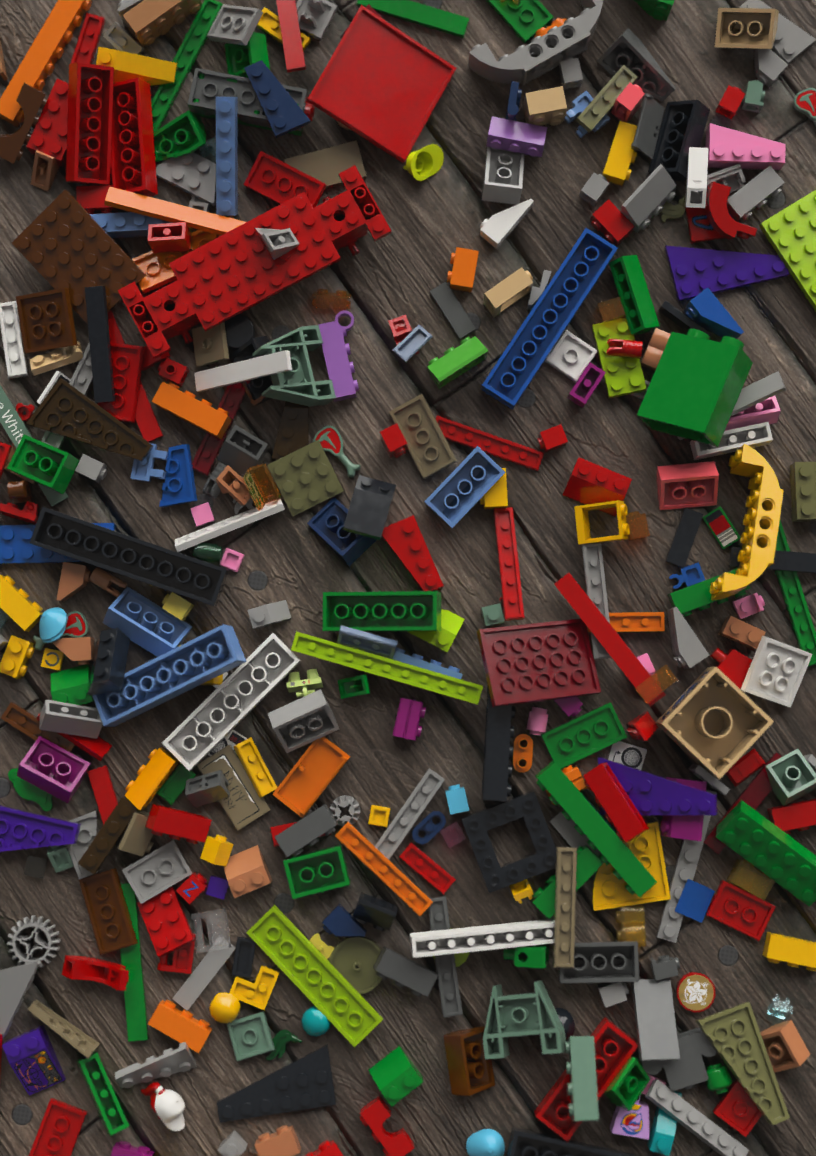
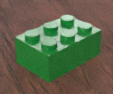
M341 844L283 860L292 899L350 885V878Z

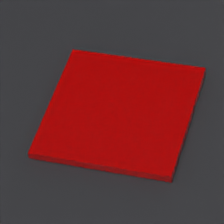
M361 5L306 101L404 163L453 76L456 67Z

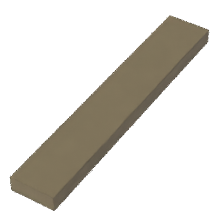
M556 847L554 968H574L577 848Z

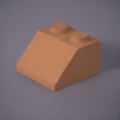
M258 845L230 856L227 866H224L226 878L234 898L268 885L273 881Z
M792 1020L777 1023L760 1032L774 1073L800 1067L811 1055Z

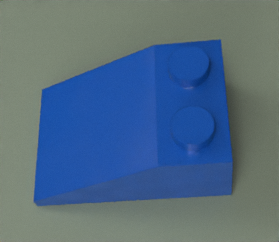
M708 287L690 300L684 309L686 316L704 329L720 337L730 336L738 339L744 333Z

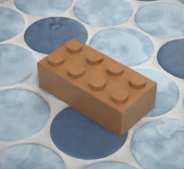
M143 0L123 14V17L131 34L144 47L151 45L158 36L166 34L175 24L182 23L185 17L191 13H196L200 9L202 2L201 0Z

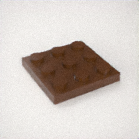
M69 288L16 296L25 354L77 346Z

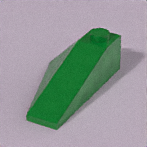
M188 110L154 132L156 162L191 154L206 144V130L198 114Z

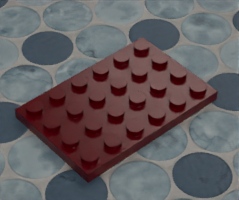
M582 619L486 628L477 631L492 707L601 693L587 627Z

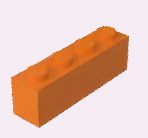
M162 381L151 402L207 433L222 439L232 421L228 416L229 412L220 407L216 410L211 407L212 403L202 399L199 401L195 399L196 395L187 390L184 393L179 390L180 387L172 382L166 384Z

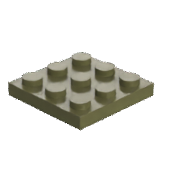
M319 440L267 465L292 516L344 491Z

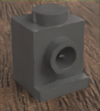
M662 955L657 957L658 960H654L653 957L649 958L652 975L655 980L679 975L677 970L680 969L678 957L673 958L669 957V955Z

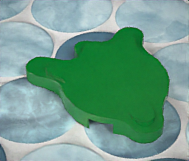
M18 768L11 769L8 773V778L12 781L18 795L26 800L37 802L44 811H50L53 808V795L18 777Z

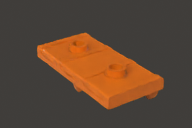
M325 736L312 742L272 795L303 818L351 756Z

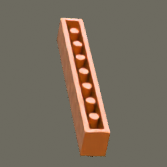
M92 0L57 1L0 98V118L16 127L24 121L23 109L16 101L24 82L40 91L43 89L45 79L53 72L57 59L62 57L65 45L72 40L73 32L76 27L80 26L82 16L85 11L90 9Z

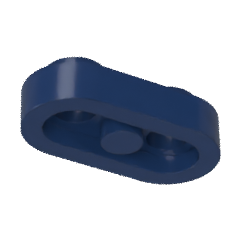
M440 811L429 813L413 829L412 836L414 841L419 844L429 842L445 826L446 818L444 814ZM434 817H438L440 819V822L438 824H434L432 822V819ZM420 830H424L426 832V835L424 837H420L418 835V832Z

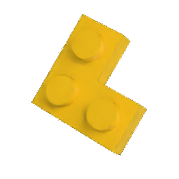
M262 965L255 983L236 976L229 994H232L240 1001L265 1010L280 972Z

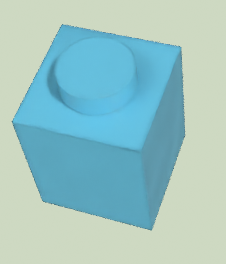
M459 784L448 786L449 790H446L445 793L450 815L469 811L465 788L460 787Z

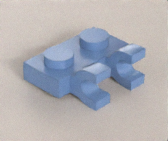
M587 91L572 101L571 105L573 108L566 112L564 118L568 124L580 115L593 100ZM605 114L592 130L594 132L598 131L610 121V117ZM580 125L576 134L582 138L588 131Z
M150 443L154 447L143 461L134 459L130 479L150 483L151 477L165 480L166 472L153 469L155 458L167 461L168 452L157 450V445Z

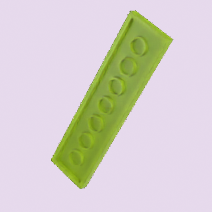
M276 905L246 932L354 1047L383 1020L375 1009Z

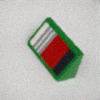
M721 506L702 517L722 549H725L741 538Z

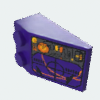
M44 1024L9 1039L2 1045L9 1064L29 1096L66 1080Z

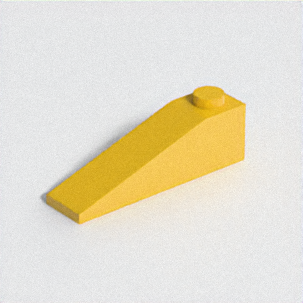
M98 47L96 65L114 67L113 83L137 77L149 83L150 86L175 82L177 63Z

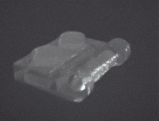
M226 908L191 914L196 935V954L231 948ZM205 918L210 944L208 946H205L201 922V919Z

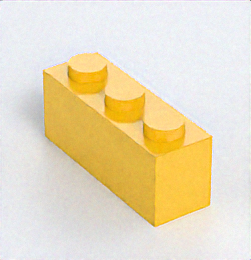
M620 121L602 174L608 182L623 186L624 181L629 180L632 170L628 168L630 162L634 163L637 152L631 148L637 129L636 125Z
M0 575V608L24 631L29 632L40 621L43 608L35 601L32 603L28 599L29 595L22 588L18 590L14 586L16 582L10 576Z
M767 932L763 955L768 958L769 962L779 964L780 961L787 962L788 966L796 968L799 965L806 966L807 970L816 972V942Z

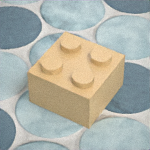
M563 86L525 93L523 111L526 123L538 126L561 124L567 111Z

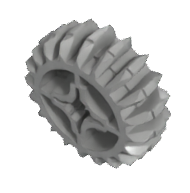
M32 915L30 919L26 916L23 918V922L20 920L16 922L18 927L13 926L11 928L14 933L8 934V937L13 940L8 941L7 945L13 948L9 949L8 952L15 953L12 957L13 960L19 958L18 965H21L23 962L27 964L41 960L39 967L42 968L45 966V963H51V958L57 956L54 951L60 950V947L55 944L60 943L61 939L55 938V936L60 933L59 931L53 932L52 929L56 927L55 924L48 926L50 923L49 919L43 923V916H40L38 920L35 915ZM35 927L31 936L21 935L25 928ZM42 931L46 934L48 941L42 938ZM33 938H35V942L37 943L35 946H33V942L30 941ZM20 943L25 945L26 954L21 949ZM37 949H47L43 956L33 957Z

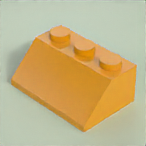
M162 747L158 748V750L154 749L148 757L150 761L147 765L143 764L137 772L139 775L135 781L131 780L125 788L127 792L124 796L139 810L147 808L180 762Z

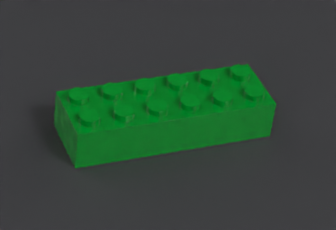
M323 592V631L339 632L341 625L360 631H441V592Z
M741 800L717 825L716 838L810 907L816 901V855Z

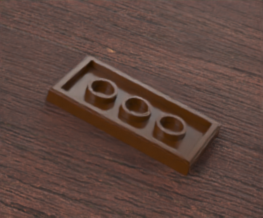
M114 868L79 879L100 955L137 944L117 869Z

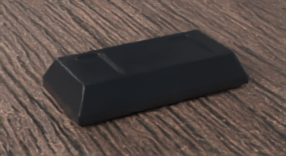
M237 936L231 976L251 979L256 943L252 938Z

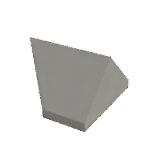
M255 228L274 260L299 245L290 228L283 230Z

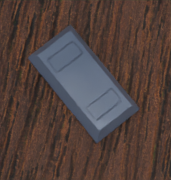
M418 325L392 351L407 362L433 336L422 326Z

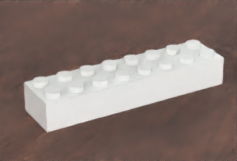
M274 633L246 659L247 662L241 664L162 742L189 771L211 752L301 662Z

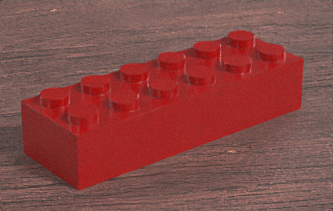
M81 62L69 64L66 182L110 185L114 67Z
M137 77L113 83L112 186L150 197L158 195L151 89L149 83Z
M605 1016L590 1035L594 1036L598 1100L638 1047L636 1040ZM565 1069L534 1113L536 1118L568 1142L583 1121H571V1117H569L568 1105L571 1102L567 1091V1083H570V1074L567 1075Z

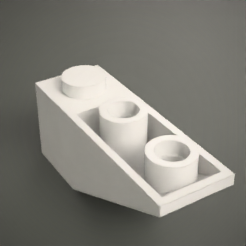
M689 147L685 207L705 208L708 148Z

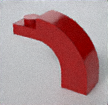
M713 181L708 185L705 205L706 216L711 226L727 239L735 238L736 234H738V238L745 240L754 237L757 228L735 221L727 210V200L731 187Z
M65 955L62 975L71 980L100 982L120 991H125L129 980V971L125 969L126 966L92 957Z

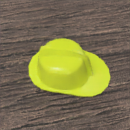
M427 145L411 152L403 168L416 180L423 181L441 169L444 161L443 151L438 145Z

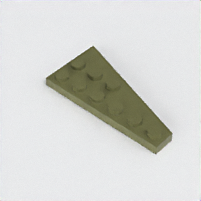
M744 1002L696 1020L695 1022L769 1125H775L790 1119L750 1002Z

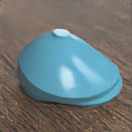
M50 608L41 615L39 633L43 643L55 642L64 634L68 615L62 608Z
M482 1129L469 1136L466 1150L469 1156H504L505 1142L497 1131Z

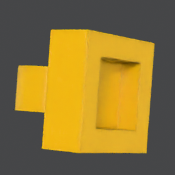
M528 879L509 886L515 901L522 904L521 899L528 897L529 900H532L534 893Z

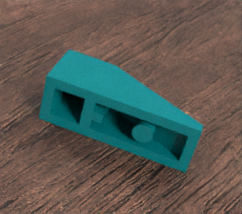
M674 1091L677 1095L681 1097V1092ZM658 1106L647 1146L650 1151L669 1156L675 1137L677 1121Z

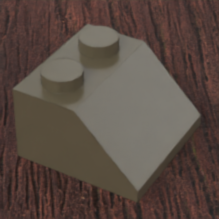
M143 810L134 813L118 849L142 857L146 853L149 854L154 846L152 840L155 834H152V830L146 827L149 813Z

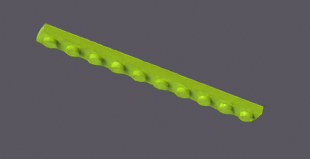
M297 631L291 650L477 705L483 686Z

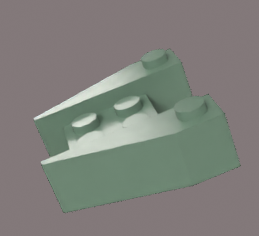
M319 325L302 326L261 346L253 353V356H263L284 350L290 351L292 370L271 375L273 386L266 389L262 396L309 407L327 405L336 398L332 380L314 381L308 351H314L323 344Z
M542 980L534 982L535 992L503 995L502 984L493 986L483 1035L485 1059L509 1056L508 1037L540 1034L543 1054L565 1052V1030Z

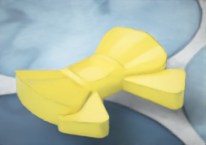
M319 933L314 934L309 940L326 959L331 956L335 949L334 946H328L324 943Z

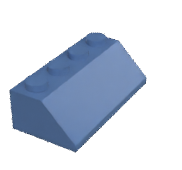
M477 446L424 503L453 528L506 472Z
M129 587L111 604L103 620L105 625L112 629L118 628L131 641L157 657L182 645L192 628L191 625L178 619Z

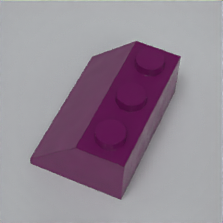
M39 736L19 764L17 776L58 799L69 803L80 786L90 763Z
M666 777L668 780L706 791L707 782ZM662 815L660 835L701 841L704 815Z

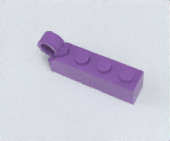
M345 310L340 311L336 315L335 321L319 324L329 380H332L336 396L334 402L355 398L356 392L359 391L357 380L352 378V373H355L353 361L349 362L348 355L351 354L349 343L345 344L344 337L347 336L346 332L350 331L354 326V317L352 313ZM342 316H348L351 319V323L348 326H341L338 323Z

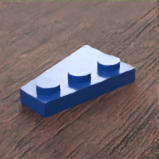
M184 444L169 447L165 468L166 477L165 483L162 486L163 495L159 507L197 501L190 445Z

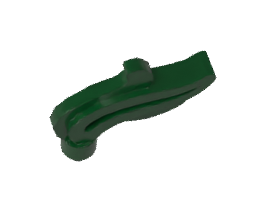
M283 1029L279 1031L272 1039L275 1050L271 1051L266 1059L272 1060L278 1053L280 1054L278 1058H281L285 1053L286 1043H302V1040L289 1030Z

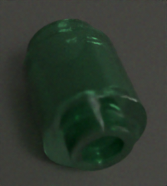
M202 542L198 546L195 545L194 557L204 562H221L222 547L218 546V544Z

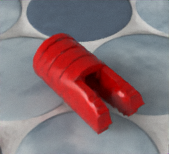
M607 340L609 347L607 354L609 356L641 358L643 341Z

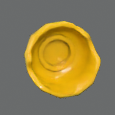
M226 992L218 993L211 1001L210 1014L220 1023H229L237 1017L241 1004L232 994Z

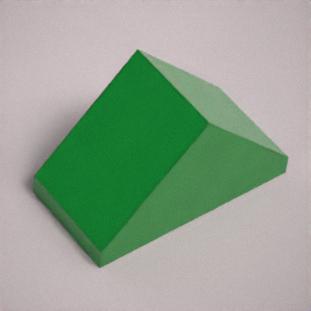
M367 674L338 680L341 699L370 694Z

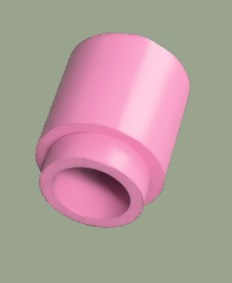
M532 707L527 723V730H530V734L541 736L542 732H546L548 721L547 709Z

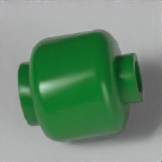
M721 1063L706 1067L708 1080L705 1082L708 1090L716 1091V1094L727 1092V1087L732 1084L728 1068L722 1066Z

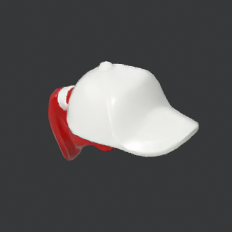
M153 1082L146 1089H141V1093L144 1096H151L152 1109L169 1130L180 1131L184 1128L183 1110L185 1103L177 1092L163 1089L158 1082Z

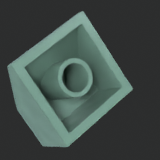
M799 749L765 766L772 790L783 806L816 789V773Z

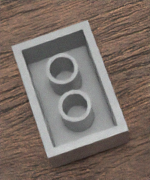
M321 689L268 713L272 727L286 753L339 730L335 716Z

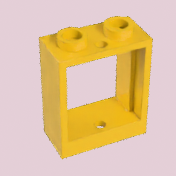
M617 500L574 506L579 545L628 539L630 528L629 524L626 523L628 509L624 501ZM616 507L619 535L591 538L588 511Z

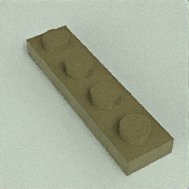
M623 65L578 116L576 121L590 133L615 104L621 92L630 82L633 83L637 76Z

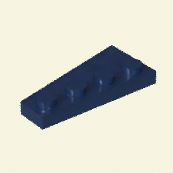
M262 60L244 68L276 138L311 123L307 115Z

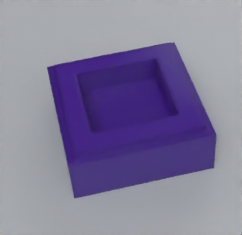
M211 875L206 895L224 900L229 886L227 879Z

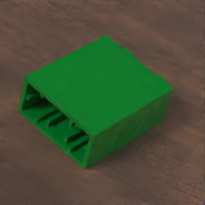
M692 328L688 330L687 335L671 332L637 416L651 430L718 447L753 364L743 351L744 343L730 336H723L721 342L712 341L705 332Z

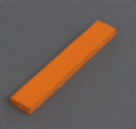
M347 822L336 833L335 837L418 916H421L433 903L422 890L350 822Z

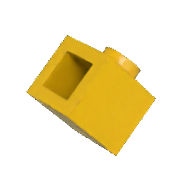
M216 834V837L207 836L200 858L215 865L227 866L234 844L228 842L227 837Z

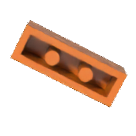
M162 1000L148 1022V1025L180 1043L186 1042L187 1046L197 1053L201 1051L213 1029L209 1027L210 1024L207 1021L193 1018L191 1012L185 1009L183 1011L176 1008V1004L170 1000Z

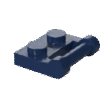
M515 81L511 83L506 119L517 121L516 116L519 112L522 89H518L519 82Z

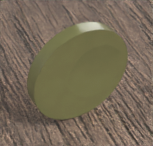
M363 936L348 937L337 944L330 956L329 962L359 994L373 990L382 980L381 977L376 975L377 971L373 968L382 951L378 944Z

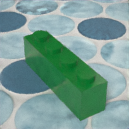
M621 256L610 262V269L631 335L648 333L660 327L638 256Z
M737 569L729 571L727 573L735 574ZM721 575L667 594L672 608L677 607L682 616L685 617L693 614V609L699 608L702 611L710 608V603L717 601V604L729 601L728 597L711 600V583ZM750 585L735 594V598L745 595V590L750 589Z
M586 844L583 847L581 845L577 847L576 891L603 864L600 857ZM554 873L545 881L547 884L543 888L539 887L532 895L534 897L532 903L548 919L555 914L556 875Z
M94 1052L89 1058L85 1056L77 1060V1065L107 1134L111 1136L129 1127L98 1053Z

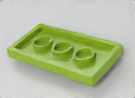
M622 318L593 324L592 330L601 368L606 372L603 377L608 398L646 391L647 388L639 358L609 356L607 354L609 348L607 340L609 339L635 341L634 335H631L627 319Z

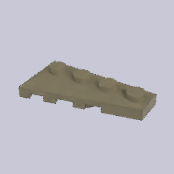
M37 999L28 1008L34 1018L43 1021L51 1030L59 1034L87 1058L100 1045L99 1042Z

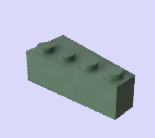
M594 1036L568 1037V1041H565V1052L569 1054V1062H566L567 1075L570 1074V1083H567V1091L571 1102L568 1105L569 1117H571V1121L599 1120Z

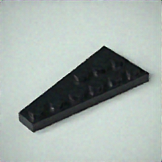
M328 1044L219 1100L217 1107L220 1123L336 1105Z

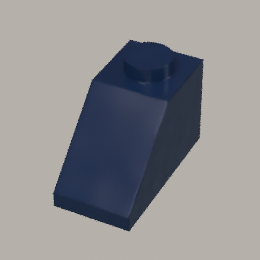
M340 903L322 921L324 930L330 935L333 933L335 936H364L367 933V930L359 922L355 921V918Z

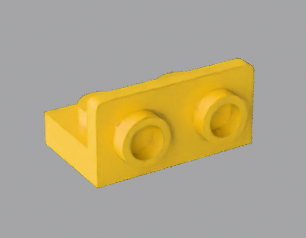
M11 635L0 662V672L15 679H20L21 676L24 677L28 668L26 666L28 658L31 659L34 654V643Z

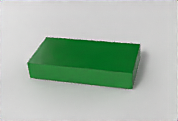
M181 763L157 794L170 805H173L186 789V780L195 778L196 774L192 770L189 771Z

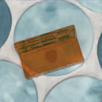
M265 463L248 468L243 481L259 511L263 509L265 503L278 500L281 494Z
M664 665L637 686L635 690L643 698L644 702L648 704L678 681V679L669 667Z

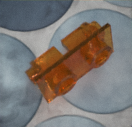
M317 289L312 294V296L316 297V299L313 298L312 306H316V308L330 309V302H333V309L347 310L351 307V301H347V299H350L352 294H347L345 290H336V293H330L328 289Z

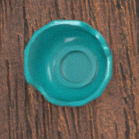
M315 1005L308 1008L303 1013L301 1019L304 1031L308 1035L315 1037L325 1034L332 1025Z

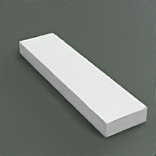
M17 301L0 303V326L8 378L28 376Z

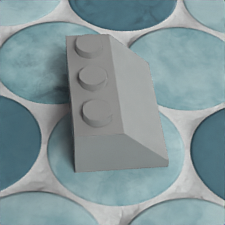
M662 164L622 204L621 213L635 226L633 230L636 233L641 228L644 230L650 224V219L654 215H659L663 210L662 205L666 201L668 203L671 202L676 195V184Z

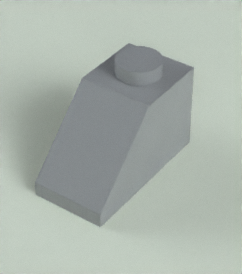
M754 49L755 76L758 81H761L763 85L770 88L782 75L788 64L771 49Z
M286 600L248 610L253 629L291 619Z

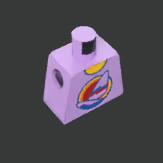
M641 1095L630 1112L616 1105L610 1123L611 1133L649 1139V1106L646 1102L640 1101Z

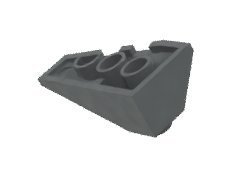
M629 28L597 60L613 76L625 65L637 76V79L632 84L640 86L644 93L651 94L661 102L676 89L642 41Z

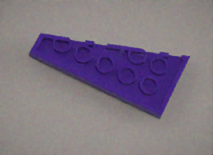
M665 246L678 302L696 297L707 287L712 293H717L789 275V270L779 255Z
M598 757V765L605 762L608 763L641 815H717V798L715 794L613 762L603 757ZM600 807V815H605L606 811L603 807Z
M0 806V852L76 844L81 824Z

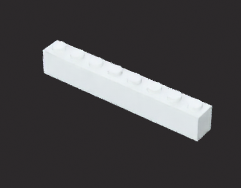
M554 918L409 933L410 950L413 958L550 944L554 943Z

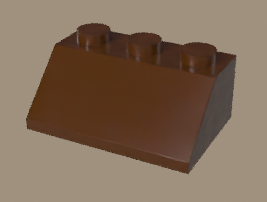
M485 1026L456 1030L443 1035L452 1095L470 1096L495 1086L492 1059H485L483 1035Z

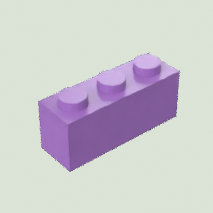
M492 117L486 146L542 157L548 127Z

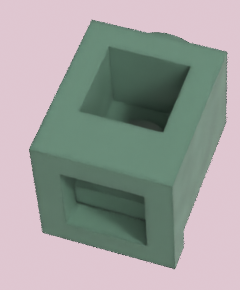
M748 81L744 90L745 96L742 101V110L758 113L761 111L765 91H762L763 83L761 81Z

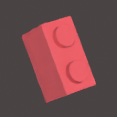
M630 82L617 97L611 113L621 121L628 122L640 108L645 95L642 88Z

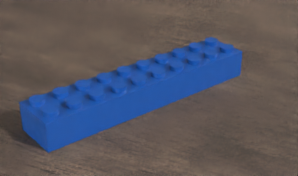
M585 228L482 384V391L510 409H514L618 249L616 246L588 228Z

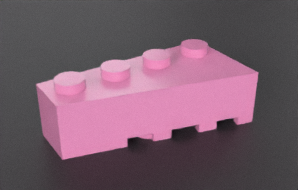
M711 123L706 130L708 168H728L740 163L741 169H766L771 165L774 170H780L785 164L786 144Z

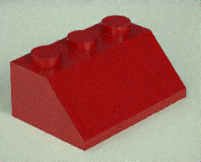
M578 457L562 495L585 505L617 500L623 501L632 479ZM616 507L599 509V511L614 517L617 514Z

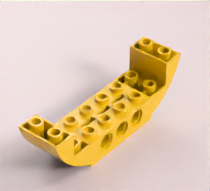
M743 444L737 449L729 460L731 474L750 477L748 489H751L750 496L746 499L748 510L743 519L745 530L740 538L742 550L738 554L740 565L735 574L725 572L711 583V600L725 599L737 594L755 581L774 562L784 490L780 489L777 477L766 459L747 444Z

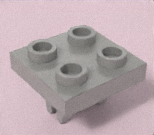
M298 0L296 6L300 31L321 41L338 9L337 5L327 0Z

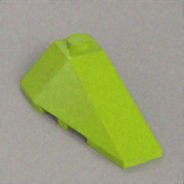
M441 609V631L406 632L447 653L465 619L448 610Z

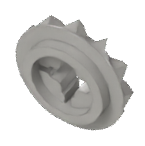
M343 795L337 797L332 802L330 812L338 825L343 827L347 822L353 825L360 816V805L353 797ZM350 804L351 806L348 811L352 817L345 814L340 818L342 811L338 805L345 808Z

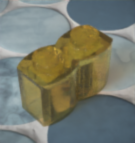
M644 906L619 907V911L615 912L616 923H620V931L616 932L617 942L638 941V947L646 946Z

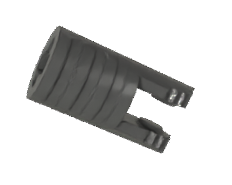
M220 462L217 463L202 490L204 494H210L214 499L219 496L221 490L216 482V478L225 469L226 465Z

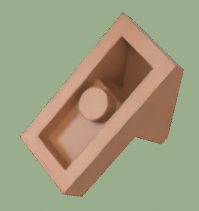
M229 465L216 478L223 494L229 493L242 506L252 497L243 478Z

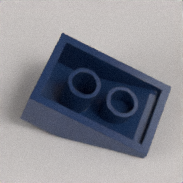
M334 497L307 524L350 566L377 539L344 531L343 527L348 509Z

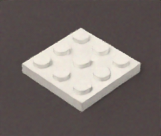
M762 636L741 690L791 708L813 654Z

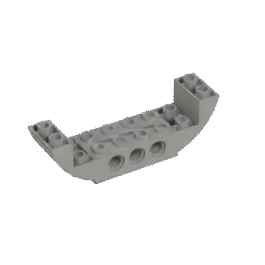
M581 0L580 3L584 10L579 16L567 19L560 27L555 26L542 37H535L530 44L519 46L514 53L503 55L499 58L498 62L486 43L478 44L469 52L468 67L477 75L493 82L511 84L512 81L525 85L559 66L560 61L563 59L575 57L587 50L589 41L597 27L603 0Z

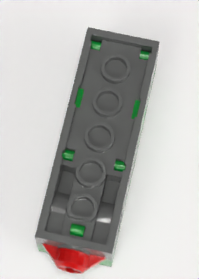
M195 68L188 100V107L191 112L198 114L200 117L216 120V97H238V124L272 130L249 78ZM282 85L310 121H313L315 107L306 101L308 98L307 89ZM303 127L288 134L302 136Z

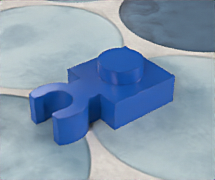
M699 562L682 568V575L673 574L669 577V579L677 578L679 580V583L674 585L673 589L680 588L684 582H686L688 587L705 581Z

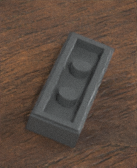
M446 281L430 291L431 296L459 340L476 330Z

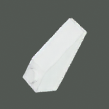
M532 199L526 200L492 215L489 220L486 218L479 227L481 228L480 236L497 249L533 207L534 201Z

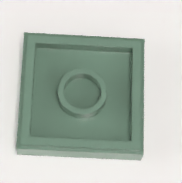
M264 1011L226 1023L237 1061L275 1050Z

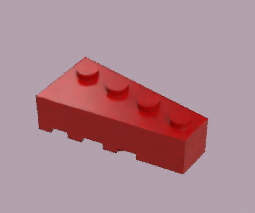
M414 515L384 527L382 538L422 591H436L443 588L444 585Z

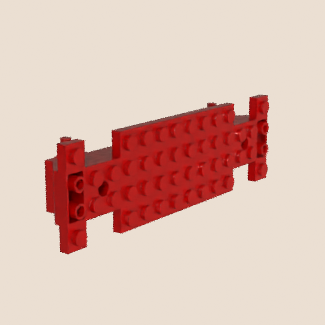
M356 165L338 174L346 191L331 199L329 196L322 200L324 203L313 208L307 195L303 192L170 262L169 265L177 280L165 287L164 285L161 286V289L160 287L156 288L158 291L143 298L135 281L119 289L118 292L153 358L155 359L171 350L166 339L182 335L186 344H189V341L192 342L193 339L188 331L193 326L201 323L206 332L340 261L341 257L337 252L338 249L349 247L352 255L355 256L360 253L355 242L365 236L368 230L374 241L391 234L392 231ZM343 215L345 218L342 221H337L335 217ZM255 228L279 230L290 228L299 245L274 260ZM169 304H175V308L172 311H167L166 307Z

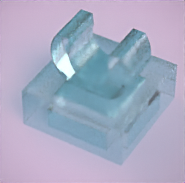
M777 994L773 998V1002L768 1006L767 1014L786 1020L792 1014L793 1006L789 1005L790 1000L788 997L784 999V1003L780 1002L779 994Z

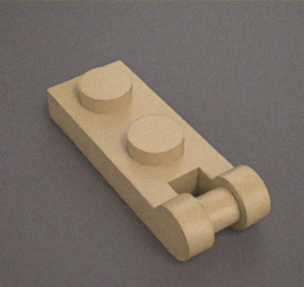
M77 341V346L55 349L52 352L37 355L30 359L33 375L35 376L81 360L83 358L81 343Z

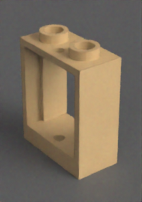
M521 267L484 293L483 304L493 317L531 292L533 285L532 275L528 270L525 271Z

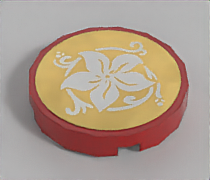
M689 972L678 981L676 997L686 1010L702 1012L708 1009L714 1002L716 995L715 987L705 974Z

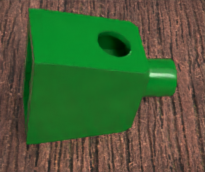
M549 944L514 947V949L504 948V960L514 961L515 967L546 968L549 963ZM521 952L526 953L527 957H523Z

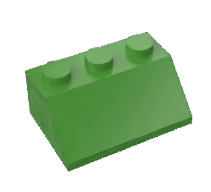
M476 336L465 338L457 348L451 347L444 352L445 355L440 359L436 357L428 362L427 371L439 389L487 359L488 349Z

